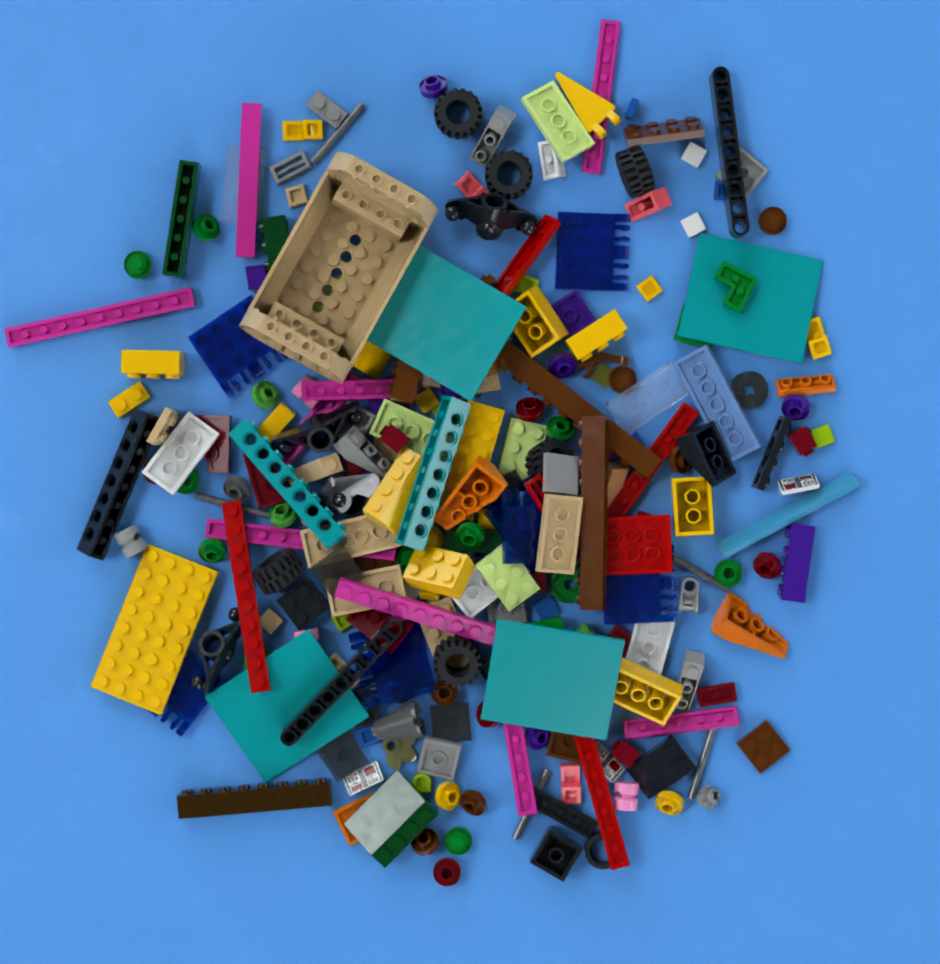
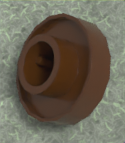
M778 207L766 208L758 218L759 228L767 235L781 233L787 225L786 214Z
M620 365L610 371L608 383L613 391L626 394L634 389L637 377L632 368Z
M678 446L674 447L669 458L670 467L675 473L685 474L689 472L692 466L682 456Z
M439 679L433 682L430 689L433 701L441 706H448L454 703L459 693L457 685L456 688L452 687L450 683L447 686L444 684V680L440 681Z
M465 790L459 798L463 810L471 815L479 816L487 808L485 798L478 791Z
M425 828L411 842L413 851L421 856L434 853L439 846L437 833L430 828Z

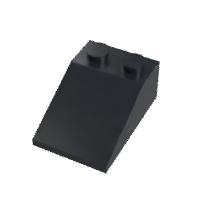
M714 420L698 425L675 439L682 456L712 487L717 486L736 474Z
M669 735L638 758L630 769L628 767L625 769L634 781L639 783L640 789L650 799L695 769L696 766L674 737Z

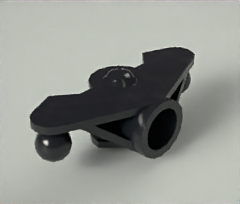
M497 193L451 199L445 205V216L449 221L467 218L476 225L478 236L485 240H496L501 236L503 230L514 227L517 231H522L524 235L531 236L535 233L538 225V219L534 214L509 202L504 196Z
M358 402L348 403L339 406L327 414L319 413L312 415L302 424L286 428L277 433L271 440L273 443L278 442L277 450L281 454H288L291 451L292 445L290 442L310 448L315 452H326L338 440L336 436L347 414L348 421L353 425L359 424L363 416L360 411L356 410L359 407ZM334 421H336V423L334 424V426H333V428H332L331 423L334 422ZM317 431H324L327 433V436L322 439H316L313 437V434Z
M346 472L336 474L323 482L324 487L317 494L321 499L319 504L323 508L327 506L332 513H357L363 505L362 496L371 498L383 478L374 473L348 476ZM311 508L309 510V516H315L318 513V508Z
M238 607L231 608L228 613L229 619L234 623L207 631L199 639V654L202 657L206 679L202 675H196L192 678L191 685L196 690L203 689L202 694L205 696L211 692L217 683L223 667L233 658L237 646L236 643L242 635ZM214 641H221L218 651L210 653L211 644ZM210 660H211V661H214L212 668H211Z

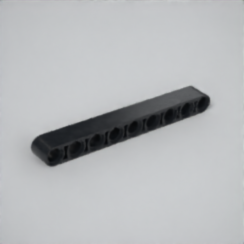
M719 66L710 74L709 85L728 230L731 237L740 239L748 233L750 226L730 74L725 67ZM715 74H721L723 81L717 80ZM717 93H723L726 99H719ZM721 111H724L728 114L727 119H724L720 116ZM723 130L729 131L730 134H731V137H730V138L724 137L722 131H723ZM725 149H730L733 152V156H727ZM733 168L736 172V175L731 176L728 173L727 169ZM730 187L737 188L738 194H732L730 192ZM738 206L741 210V213H734L732 207ZM735 225H741L743 233L737 232Z
M399 616L390 617L284 726L280 737L284 745L293 746L394 643L403 632L404 622ZM397 623L400 628L392 630L390 624ZM378 637H384L387 640V642L384 644H380L377 642L376 639ZM371 651L373 656L366 657L363 652ZM357 664L360 670L353 671L350 666ZM344 678L347 683L340 684L337 679ZM330 691L334 694V697L327 698L324 693ZM318 705L321 710L314 711L311 706ZM303 718L306 719L308 723L302 725L298 722V720ZM292 732L295 737L288 738L285 733Z

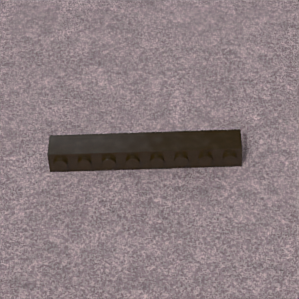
M316 778L315 782H307V779H300L292 784H288V781H279L277 785H269L266 782L259 783L257 787L243 784L239 785V788L231 789V786L219 787L220 790H212L211 787L201 788L199 792H193V789L181 790V793L177 795L179 819L332 806L333 804L331 780H326V778Z

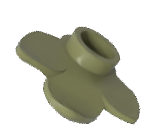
M415 738L383 740L382 747L386 752V762L392 769L399 770L402 761L413 762L417 760L416 753L411 747L416 740ZM393 741L395 742L396 746L394 748H390L388 746V743Z

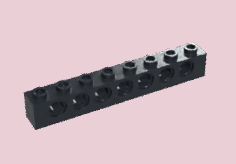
M138 408L133 410L77 547V550L89 557L104 561L151 447V444L146 440L159 417Z

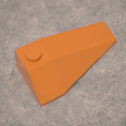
M479 455L436 512L434 521L446 530L451 529L465 520L466 517L479 511L488 503L495 501L508 483L495 465Z
M728 592L713 616L710 631L727 641L776 657L786 658L789 643L773 627H767L761 621L762 617L759 614L755 615L748 608L750 605Z

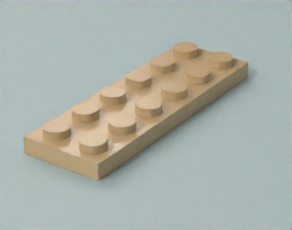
M365 515L340 521L346 528L344 532L347 536L330 551L310 528L300 530L308 568L402 546L394 543L396 534L368 519ZM331 523L322 525L321 530H329Z

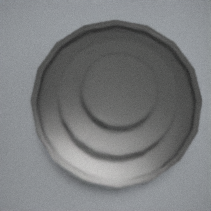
M240 476L228 477L223 485L225 494L234 501L247 500L252 491L249 482Z

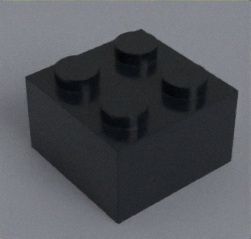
M309 576L276 600L299 631L330 608L329 602Z
M548 826L530 857V863L564 882L583 849L582 844Z

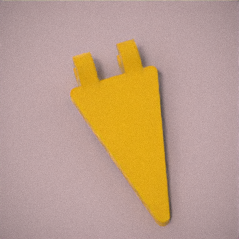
M560 72L555 73L556 79L588 133L594 131L602 140L607 134L600 124L606 118L615 127L621 122L620 117L613 112L616 109L614 104Z

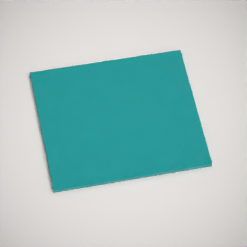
M700 233L698 235V243L680 327L677 332L678 337L802 364L823 260ZM723 261L758 278L740 313L722 305L730 287L714 280V277Z
M419 245L367 341L472 402L527 307Z
M497 618L482 714L480 715L481 719L606 740L608 738V728L625 639Z
M310 629L266 656L271 691L251 694L248 670L246 669L205 696V699L265 783L370 716L352 689L349 688L296 744L286 746L281 742L280 737L284 726L338 671ZM344 678L337 679L340 684L347 683ZM330 691L324 693L327 698L334 697V694ZM318 705L311 706L314 711L321 710ZM303 718L298 720V722L302 725L308 723L307 720ZM292 732L285 733L288 738L295 737Z

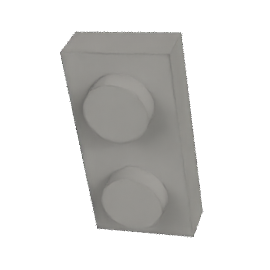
M318 90L306 104L309 109L335 129L348 116L347 112Z

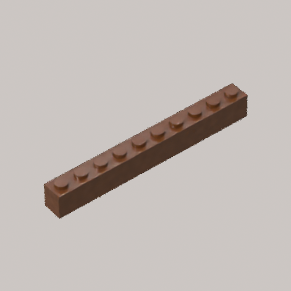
M510 341L497 357L496 361L498 364L496 366L505 373L507 370L513 374L511 378L520 385L524 382L529 386L527 390L534 396L537 394L544 398L542 400L543 403L550 408L552 406L556 407L559 410L557 413L565 420L569 417L574 421L572 425L578 430L579 421L582 419V416L604 415ZM609 419L608 453L610 455L615 453L619 456L618 461L624 466L630 465L635 469L633 473L641 479L643 477L648 478L662 459Z
M584 415L579 421V430L582 431V439H579V450H582V458H579L581 477L578 480V487L581 489L583 506L580 523L581 535H579L578 539L580 555L577 558V565L580 566V574L577 576V585H580V593L577 594V605H580V610L603 611L606 609L609 416Z

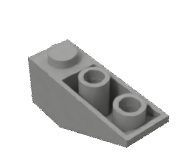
M501 104L495 110L469 158L486 168V164L498 149L517 114Z
M355 425L343 433L332 445L346 460L382 478L385 477L392 466Z
M686 649L677 683L682 684V698L675 709L686 712L690 711L704 668L705 653Z

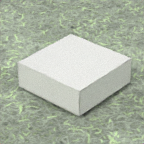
M690 141L681 160L698 168L707 150Z
M698 212L680 221L688 238L706 230Z

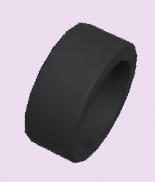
M595 832L585 842L584 851L586 859L595 868L609 869L611 868L609 860L598 861L592 855V845L595 841L602 839L601 832Z

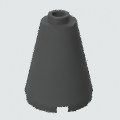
M416 700L410 701L373 721L371 726L373 737H377L378 740L425 737L424 719H421L420 713L422 712Z

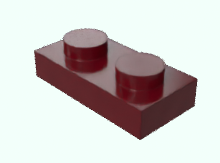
M734 681L697 687L696 690L699 707L737 701Z

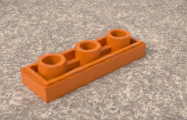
M833 374L775 380L778 398L793 394L811 395L836 392Z

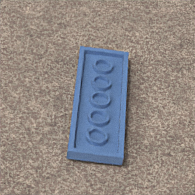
M708 344L673 362L704 422L707 423L714 420L731 461L762 446Z

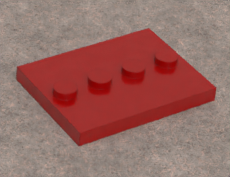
M670 514L607 517V575L673 573Z

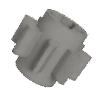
M707 785L698 790L697 801L701 807L706 806V809L710 810L719 805L718 802L721 800V795L718 789H712L711 785Z

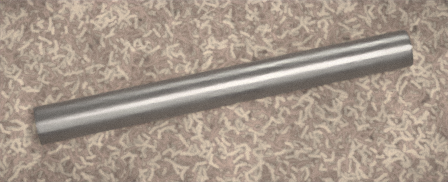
M361 102L357 104L311 158L310 161L316 165L363 111L365 106Z
M199 492L195 496L196 500L222 506V503L231 502ZM242 504L244 513L269 519V511Z
M672 554L673 563L724 592H728L730 587L719 585L712 575Z
M716 729L708 730L687 798L695 800Z
M543 769L536 784V787L541 790L551 772L549 769ZM530 815L521 816L512 838L519 840Z

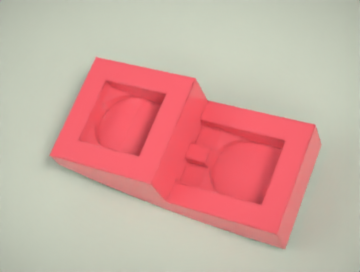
M469 171L454 183L465 197L483 196L489 193Z
M560 763L562 801L566 804H581L580 764Z

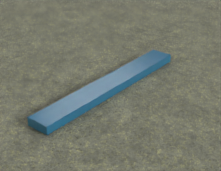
M850 471L717 542L716 545L723 557L727 558L855 490L861 485Z

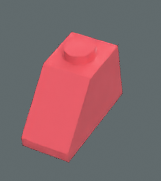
M666 187L650 191L624 205L631 222H634L671 206L672 202Z

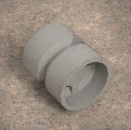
M136 524L114 535L118 545L123 546L122 552L126 559L149 548L144 538L139 537L141 532Z

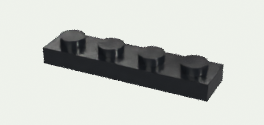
M785 416L778 417L751 487L761 491L768 487L770 483L769 476L777 465L779 452L784 448V439L791 430L792 419Z
M533 785L536 806L539 812L590 839L598 825L597 820Z

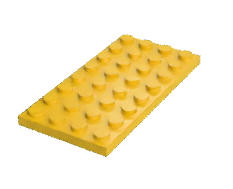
M147 544L149 548L144 551L90 687L162 715L219 572Z

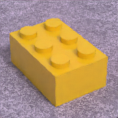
M538 285L515 299L527 308L513 331L531 358L542 353L569 334Z
M614 309L568 338L564 343L576 361L581 359L584 362L593 356L591 352L597 349L600 352L609 346L608 342L610 340L617 341L626 335L624 331L628 328Z
M122 350L121 373L126 374L128 378L140 379L141 375H146V378L160 379V375H165V378L179 379L180 376H185V353L181 351Z
M702 476L670 478L674 536L714 534L711 485Z
M426 545L423 552L414 550L403 578L411 588L461 599L475 565L467 554Z

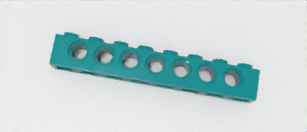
M442 395L394 543L422 552L426 547L430 529L434 524L435 513L440 506V498L445 490L448 474L452 469V461L457 453L460 437L464 432L463 427L470 413V403L452 396Z
M244 419L228 435L330 551L347 536L344 532L346 528L339 520L335 522L332 519L334 514L327 506L323 508L319 504L321 499L315 492L311 494L306 489L309 485L301 477L298 480L294 475L296 470L290 464L285 465L282 461L283 455L277 449L275 451L272 450L270 447L272 443L265 435L261 437L257 431L260 429L253 421L249 423ZM250 437H256V442L253 445L247 444ZM263 451H268V452H269V455H268L267 458H265V459H260V458H259V455H260L261 452H263ZM275 465L281 466V470L278 473H272V468ZM292 479L293 485L289 488L284 487L285 481ZM299 494H306L304 501H296ZM311 508H318V513L315 516H309V510ZM324 522L331 523V527L327 531L321 530Z

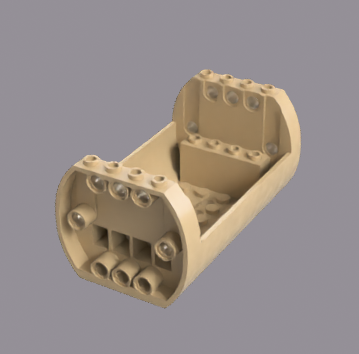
M336 152L240 322V328L260 342L321 376L337 383H343L437 215V207L425 195L360 158L348 153ZM353 235L361 239V243L357 246L350 243V237ZM343 252L350 253L351 260L349 262L341 260L340 256ZM333 269L341 270L342 277L334 279L331 271ZM325 285H329L333 289V293L330 296H325L322 293V288ZM315 302L323 304L324 309L322 312L317 313L313 310L312 306Z

